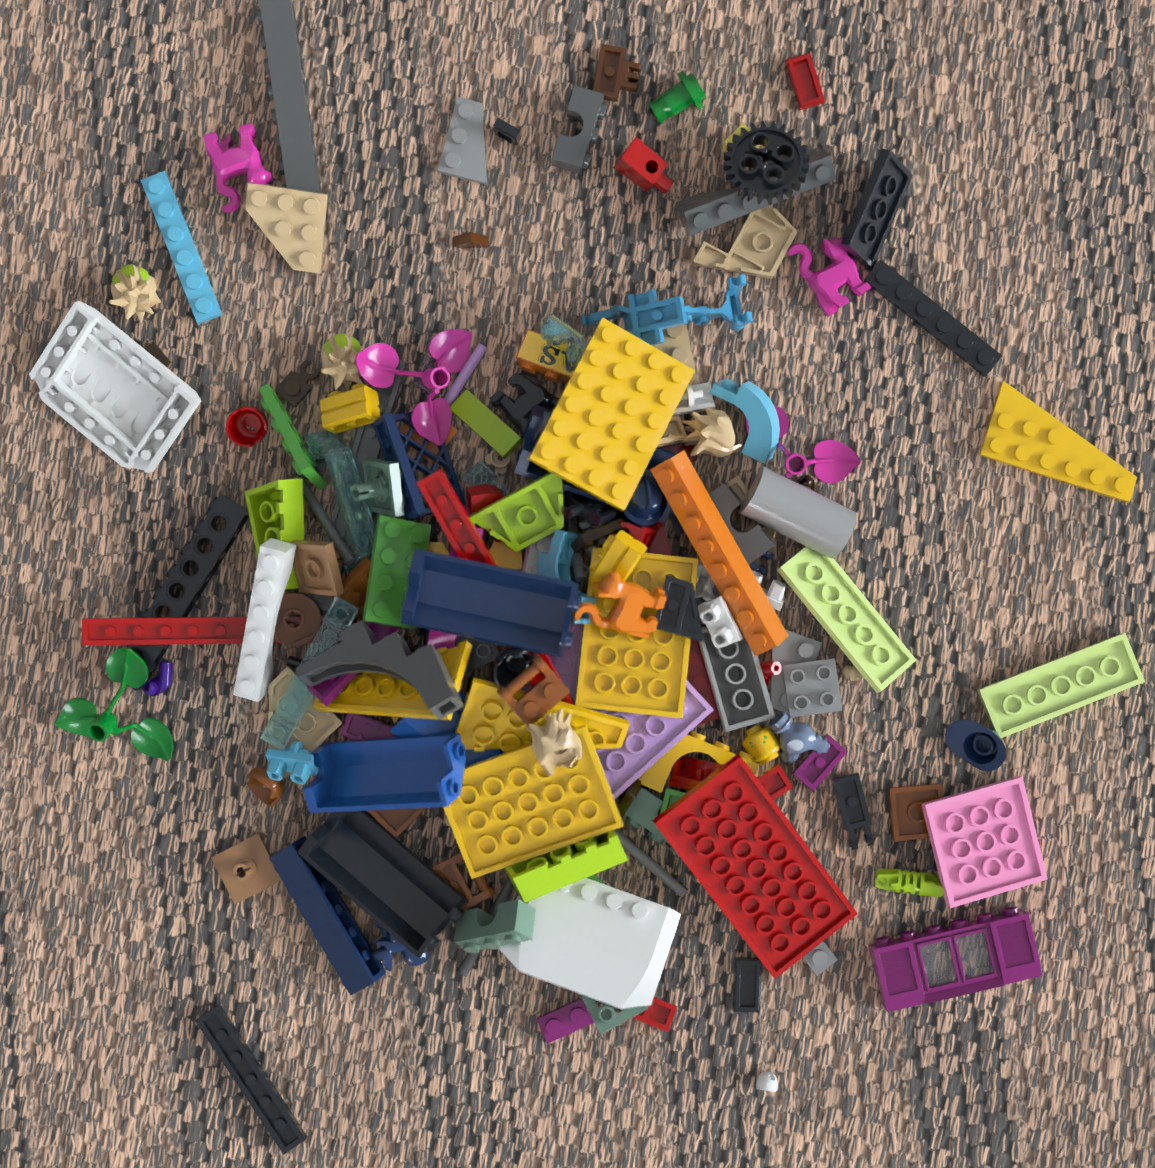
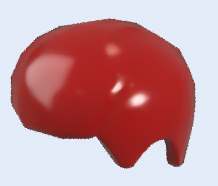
M243 406L228 416L225 430L228 438L237 446L252 447L266 436L268 421L265 414L257 407ZM246 426L255 428V430H249Z

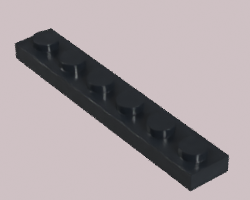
M881 259L864 279V282H868L872 289L982 376L986 377L1001 359L1002 355Z
M220 1003L197 1018L195 1021L283 1155L306 1140L308 1136Z

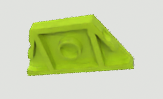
M549 472L469 515L472 523L478 524L487 530L490 535L502 540L508 547L518 552L554 533L556 529L564 527L562 478Z

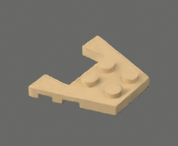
M769 205L750 213L729 253L704 241L692 264L772 279L798 231L776 208Z

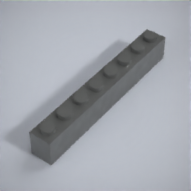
M259 0L260 8L256 9L259 25H263L264 33L260 34V40L263 50H267L268 57L264 59L266 74L270 75L271 84H267L269 98L274 100L275 109H271L273 124L278 126L279 134H275V143L277 150H281L282 159L278 160L280 173L285 175L286 184L282 185V187L322 193L293 0Z

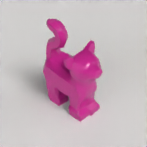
M251 123L239 126L240 144L236 147L230 148L233 144L230 134L220 139V142H217L219 139L216 132L203 135L206 151L212 160L216 176V187L219 193L229 197L231 200L230 203L222 206V211L225 213L234 212L241 203L239 193L236 189L226 184L227 180L247 173V184L248 182L267 185L273 180L272 173L262 166L261 154L253 141L257 134L255 127Z
M835 237L831 240L823 239L824 243L819 245L820 249L833 263L816 272L809 269L812 254L811 249L807 245L795 243L787 251L790 256L796 253L802 255L798 269L801 276L808 282L810 288L815 293L817 302L827 317L837 312V307L841 308L849 303L848 297L841 296L838 292L841 286L847 285L858 297L871 289L868 282L860 280L855 262L848 255V251L841 245L843 237Z

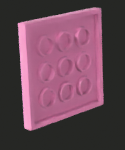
M1016 776L921 804L947 907L953 908L1047 880L1023 777Z

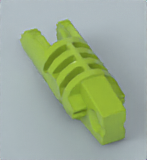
M901 869L876 870L874 883L877 888L897 893L929 897H941L944 894L939 875L924 872L917 873L916 871L909 872V870L902 871Z

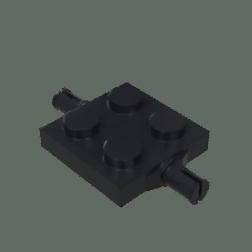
M570 491L563 492V506L566 507L563 513L568 519L574 516H581L590 525L599 527L626 516L623 511L606 503Z

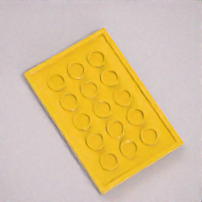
M602 318L528 460L616 509L624 511L695 370Z
M592 547L591 564L597 555L602 558L606 550ZM644 553L626 582H635L648 590L654 591L657 587L663 588L666 576L692 582L695 591L699 559ZM589 581L587 595L597 598L595 606L598 607L603 618L608 617L616 598L599 597V589L594 587L593 583ZM643 607L640 616L643 618H647L650 615L655 617L657 609ZM590 620L589 624H584L575 705L588 709L682 719L691 639L660 630L650 632L648 639L636 637L627 632L620 633L611 628H600Z
M586 724L572 729L578 735L582 744L581 759L579 760L577 757L572 767L555 765L554 775L549 776L534 756L532 743L465 766L461 794L448 807L443 808L471 879L624 826Z

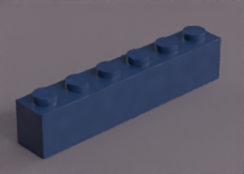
M304 836L275 853L269 859L285 884L288 893L294 899L301 915L310 926L316 940L323 948L329 962L339 975L342 984L351 996L375 983L386 971L382 965L372 959L373 949L335 885L297 853L307 839Z

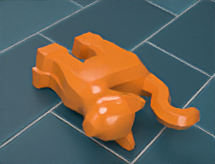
M611 570L608 575L602 577L600 582L593 583V586L599 589V597L616 598L608 617L603 618L598 607L589 602L581 603L578 611H573L572 613L575 621H578L582 614L586 612L589 614L592 623L600 628H611L620 633L627 632L632 636L648 639L649 633L655 632L658 620L657 617L651 615L647 618L641 617L643 607L663 609L667 597L664 589L661 587H657L654 591L648 590L635 582L623 581L618 571Z

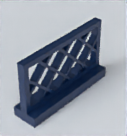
M412 412L396 415L387 413L383 414L372 424L384 459L399 463L402 473L401 489L405 499V520L412 521L418 517L434 514L431 508L425 509L422 500L423 494L413 474L415 468L427 476L434 473L437 464L445 468L446 477L450 481L463 507L467 505L445 441L441 446H437L439 451L435 455L426 449L429 440L424 439L422 445L410 438L414 431L411 422ZM402 421L410 427L406 435L398 430L396 422ZM407 444L418 451L415 460L406 454L405 447ZM422 454L434 461L430 470L418 463Z

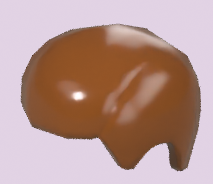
M266 766L253 768L246 776L247 778L251 776L247 782L248 787L266 805L274 806L284 793L283 780L276 781L270 779L267 774L268 767Z

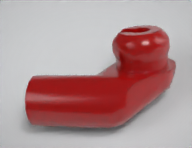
M760 662L766 686H768L772 675H777L781 672V664L779 662Z

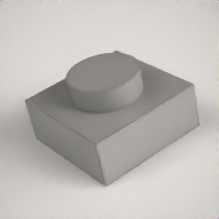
M824 941L803 957L817 976L838 960Z

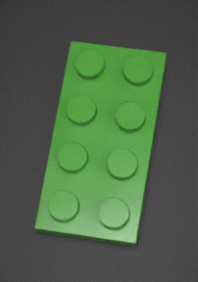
M383 515L377 517L363 622L410 630L417 629L415 626L401 624V609L408 588L409 568L415 549L428 551L431 525Z

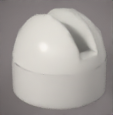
M766 1071L761 1072L756 1080V1089L777 1091L778 1082L775 1074Z

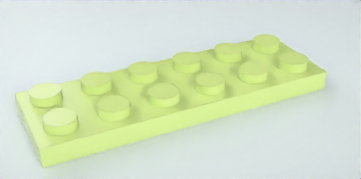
M805 546L777 569L779 574L876 693L885 689L916 661L914 656L834 558H828Z
M1120 633L977 689L992 729L997 732L1000 738H1003L1141 684L1145 680L1126 633Z

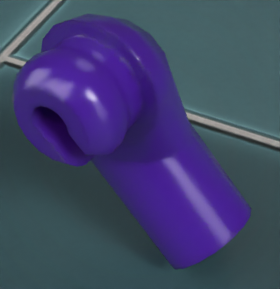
M160 662L159 675L143 684V692L146 695L158 696L170 687L173 662Z

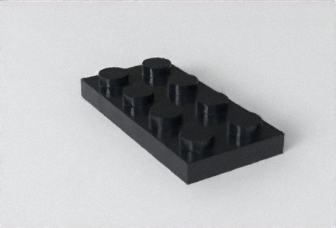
M881 149L841 242V245L862 266L871 269L875 265L913 177L910 171L889 149Z

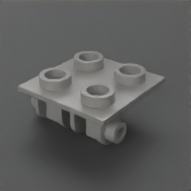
M835 658L782 665L789 715L791 717L843 711Z

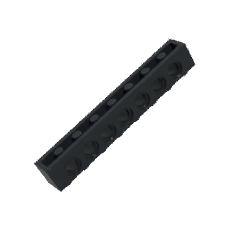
M223 494L215 497L208 506L210 512L205 520L201 519L194 529L196 534L192 541H188L181 549L180 555L182 557L177 565L173 564L168 570L166 583L155 591L152 597L154 600L153 604L149 609H145L140 617H161L160 612L165 606L171 611L170 617H188L249 519L248 509ZM224 517L226 519V527L218 531L215 526L216 521ZM210 539L213 545L210 552L204 553L202 551V544L205 540ZM192 562H196L199 567L198 572L191 576L188 572V566ZM182 584L185 589L184 595L177 598L174 594V589L177 585ZM126 645L127 648L132 649L134 652L139 651L142 654L143 661L148 668L147 681L170 646ZM143 685L141 687L132 689H134L135 691L143 690Z

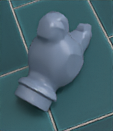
M784 711L775 714V718L770 719L768 726L772 729V733L780 734L779 744L782 749L780 755L783 762L793 764L797 761L799 754L807 750L817 751L818 754L828 752L830 744L827 742V738L816 734L810 725L804 722H791V716L787 715Z

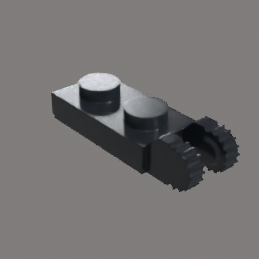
M856 772L832 778L844 830L847 831L851 849H858V840L854 829L860 827L863 828V836L867 845H874L870 827L872 823L859 773Z

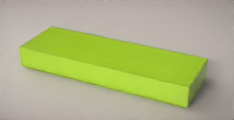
M467 389L450 406L451 411L504 459L523 441L519 435Z

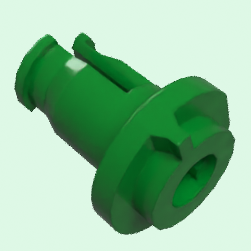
M683 70L677 73L680 82L662 93L652 103L651 101L648 103L660 124L665 119L675 116L693 104L697 110L704 107L701 100L706 98L692 73L686 75Z

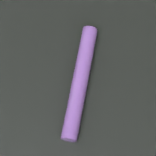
M478 343L443 398L448 402L449 406L453 404L486 352L487 348L484 345Z

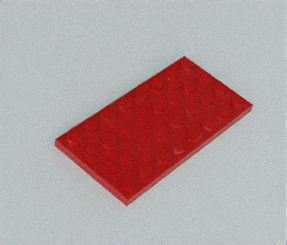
M736 754L652 820L774 979L858 914L739 754Z

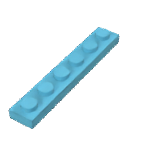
M162 171L142 179L141 183L196 322L201 324L223 315L167 173Z

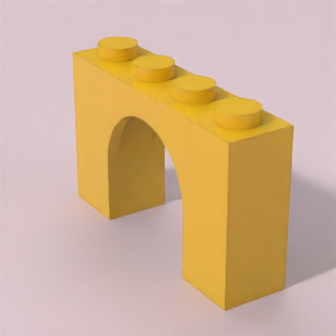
M691 731L690 735H685L643 773L638 780L641 781V785L662 793L674 763L681 756L690 752H702L710 755L716 763L725 764L736 754L729 752L731 746L716 741L714 745L705 742L706 736ZM740 751L739 755L755 775L759 764L752 761L750 754Z

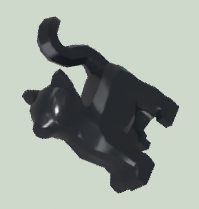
M524 370L520 374L514 373L508 379L511 387H518L522 392L515 400L499 390L490 398V404L495 408L500 406L509 421L519 429L522 440L524 439L523 434L534 404L544 408L547 406L555 408L559 398L546 390L545 387L541 386L534 374Z

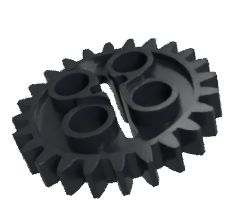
M761 121L760 128H756L751 123L749 132L742 127L740 136L734 134L732 138L733 143H727L726 151L728 152H724L723 160L726 162L723 164V170L727 171L725 179L732 180L730 188L739 187L738 196L747 193L748 202L753 197H757L759 205L763 198L767 199L769 205H771L772 199L775 197L781 203L783 194L791 198L793 190L799 191L801 183H805L806 174L810 166L808 165L810 155L806 154L807 145H801L802 137L793 138L794 129L786 133L785 124L779 129L775 128V121H772L770 127H766L765 122ZM756 145H762V146H764L765 148H763V149H758V148H756V147H754V146H756ZM779 155H786L789 158L782 159L779 157ZM744 167H752L754 170H752V171H747V170H745V169H743V168H744ZM768 177H776L778 180L771 181Z

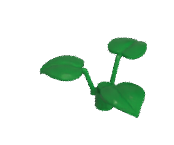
M117 648L107 659L106 673L110 680L121 683V686L107 709L103 713L97 714L96 707L90 701L83 698H72L64 705L60 716L55 722V726L74 734L90 737L96 742H103L110 734L117 736L120 732L135 728L131 732L133 746L147 756L161 758L168 762L173 752V739L170 731L161 721L146 717L142 720L141 724L134 722L117 728V718L113 713H110L125 690L126 684L132 688H138L145 684L148 679V668L140 656L130 648Z

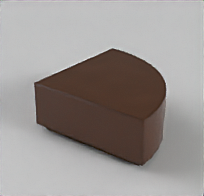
M468 232L454 236L452 238V247H489V238L484 235Z

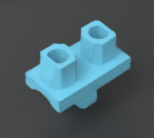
M294 741L291 747H284L283 750L268 748L265 754L269 762L267 774L272 780L280 781L283 779L285 772H291L290 778L293 782L305 785L310 775L317 776L319 768L314 764L313 754H310V750L304 749L301 741Z

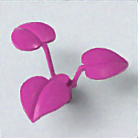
M450 329L437 333L431 339L428 347L430 356L436 360L434 363L435 367L428 368L424 372L396 369L399 363L398 354L393 347L385 343L372 344L358 352L355 357L356 366L362 378L368 384L377 388L390 387L394 382V374L421 377L424 386L432 389V391L427 396V402H419L415 405L411 414L412 426L420 436L437 446H441L450 430L452 412L445 399L436 398L432 400L435 394H439V389L445 388L449 384V373L461 371L468 361L472 332Z
M774 405L779 419V437H782L788 430L789 420L784 410ZM746 418V430H747V434H748V433H749V425H748V421H747V418ZM778 440L777 447L786 455L783 461V467L787 471L783 476L786 478H790L792 474L800 475L806 470L808 465L815 464L814 473L818 479L825 483H837L846 478L861 463L858 455L850 447L839 441L824 440L819 442L813 449L815 459L806 460L801 454L790 453Z

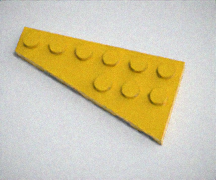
M1005 381L1001 382L979 456L1117 500L1130 502L1137 476Z
M468 641L460 642L459 646L450 649L447 647L437 649L442 655L458 694L472 648V644ZM363 672V674L355 676L328 706L324 705L317 697L313 708L321 712L439 720L428 709L422 696L414 687L395 677L371 672ZM453 713L441 720H451Z
M473 678L455 733H460L465 750L474 749V752H484L485 749L511 751L532 743V734L526 729L528 726L497 693L501 687L496 683ZM518 690L513 697L518 700L526 692ZM561 701L547 712L551 716L553 712L557 714L559 709L562 708L564 710L563 720L568 713L571 714L570 725L572 729L586 724L595 749L621 748L630 725L629 720ZM546 714L534 725L545 726Z

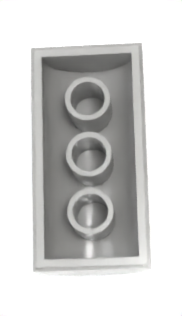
M762 465L738 512L831 559L835 558L845 547L857 518L855 511Z
M701 628L704 639L703 642L698 641L724 732L775 718L758 655H754L744 635L742 634L743 638L740 641L718 649L711 640L712 636L708 628Z

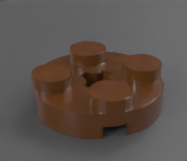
M290 592L283 594L274 638L291 646H299L309 642L314 638L320 626L321 615L317 604L303 593ZM294 612L295 615H301L302 618L298 620V626L286 622L289 618L288 613Z

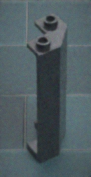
M366 811L331 812L324 824L308 836L297 852L417 958L425 951L431 953L440 942L438 936L450 922L456 924L465 913L462 908L468 899Z

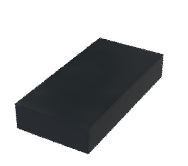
M735 957L734 1012L760 1013L762 962L759 958Z

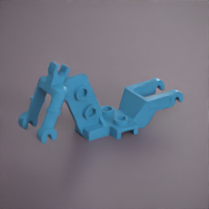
M740 274L736 278H727L728 286L726 287L725 302L721 308L711 309L707 308V306L690 307V305H684V300L681 296L658 301L656 290L650 289L645 293L628 295L630 308L614 305L610 309L591 313L590 316H581L582 325L586 326L597 324L602 318L608 321L622 318L625 331L653 346L665 343L663 329L694 322V325H703L709 323L711 319L721 317L723 322H729V327L732 331L737 332L744 328L746 324L752 323L753 317L752 312L749 311L742 314L739 293L742 291L743 286L747 285L746 276Z

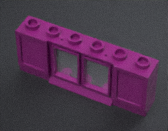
M1017 906L1002 909V914L994 916L991 912L981 913L976 916V920L968 922L966 918L951 921V926L941 928L940 924L925 927V932L917 934L914 930L901 932L899 938L890 940L889 936L874 939V944H869L868 947L883 1008L887 1012L1043 976L1029 913L1018 909Z

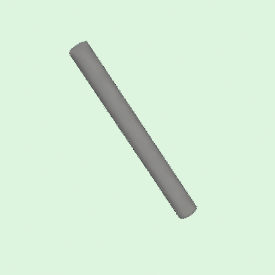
M618 829L614 830L622 847L681 898L687 893L688 889Z

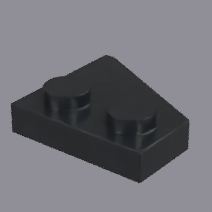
M666 576L663 589L667 599L663 609H657L655 617L658 620L656 630L703 642L704 635L701 629L693 583Z

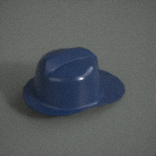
M643 474L628 505L623 511L626 517L633 523L641 526H648L657 522L662 515L663 495L661 489L650 477Z
M960 719L948 726L945 733V742L948 748L973 767L981 771H993L1004 763L1006 748L996 731L970 719Z

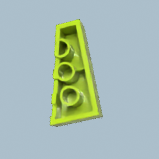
M303 478L277 480L245 491L257 557L260 546L271 538L287 543L294 540H305ZM292 567L284 592L299 589L294 567Z
M612 830L505 867V870L515 891L526 903L626 862L628 859L617 834Z

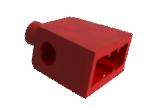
M637 137L634 138L613 167L645 191H648L654 185L666 194L674 183V180L663 173L668 165L667 162Z

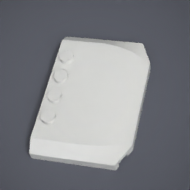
M81 301L74 302L29 373L31 380L35 379L40 389L38 394L45 404L119 465L129 469L144 470L146 473L154 472L201 402L194 389L99 311Z
M584 878L526 902V904L536 909L532 940L521 942L520 945L516 946L503 945L499 948V951L506 956L519 972L618 1009L651 1006L681 914L666 906ZM518 895V897H517L516 900L519 899V900L523 901V900L520 898V896Z

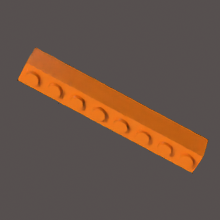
M685 451L650 469L720 595L723 596L754 655L757 656L777 647L788 634Z

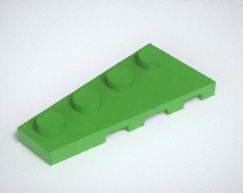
M269 384L259 388L263 396L260 402L268 414L271 412L274 418L270 420L271 424L278 434H282L284 439L281 441V444L288 454H292L294 461L291 463L298 475H305L319 490L328 486L325 478L314 469L317 464L313 457L302 446L305 444L303 438L293 425L290 426L293 424V421L278 394Z

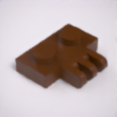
M601 44L593 91L603 93L604 100L618 102L619 90L638 91V84L629 81L639 82L640 75L631 71L641 72L642 65L625 61L627 48Z

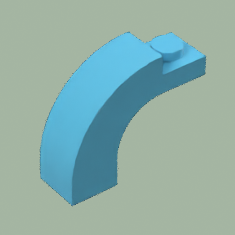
M729 379L714 383L710 394L736 405L747 418L749 433L741 453L764 464L767 463L775 453L780 433L779 419L772 401L762 389L750 381L742 384L740 388L736 382Z
M556 529L550 541L549 553L539 552L537 575L572 582L570 562L573 550L570 545L579 534ZM577 589L576 594L581 595L580 604L583 602L596 604L597 598L584 594ZM585 612L578 621H575L571 616L570 622L589 624L591 619L589 614Z

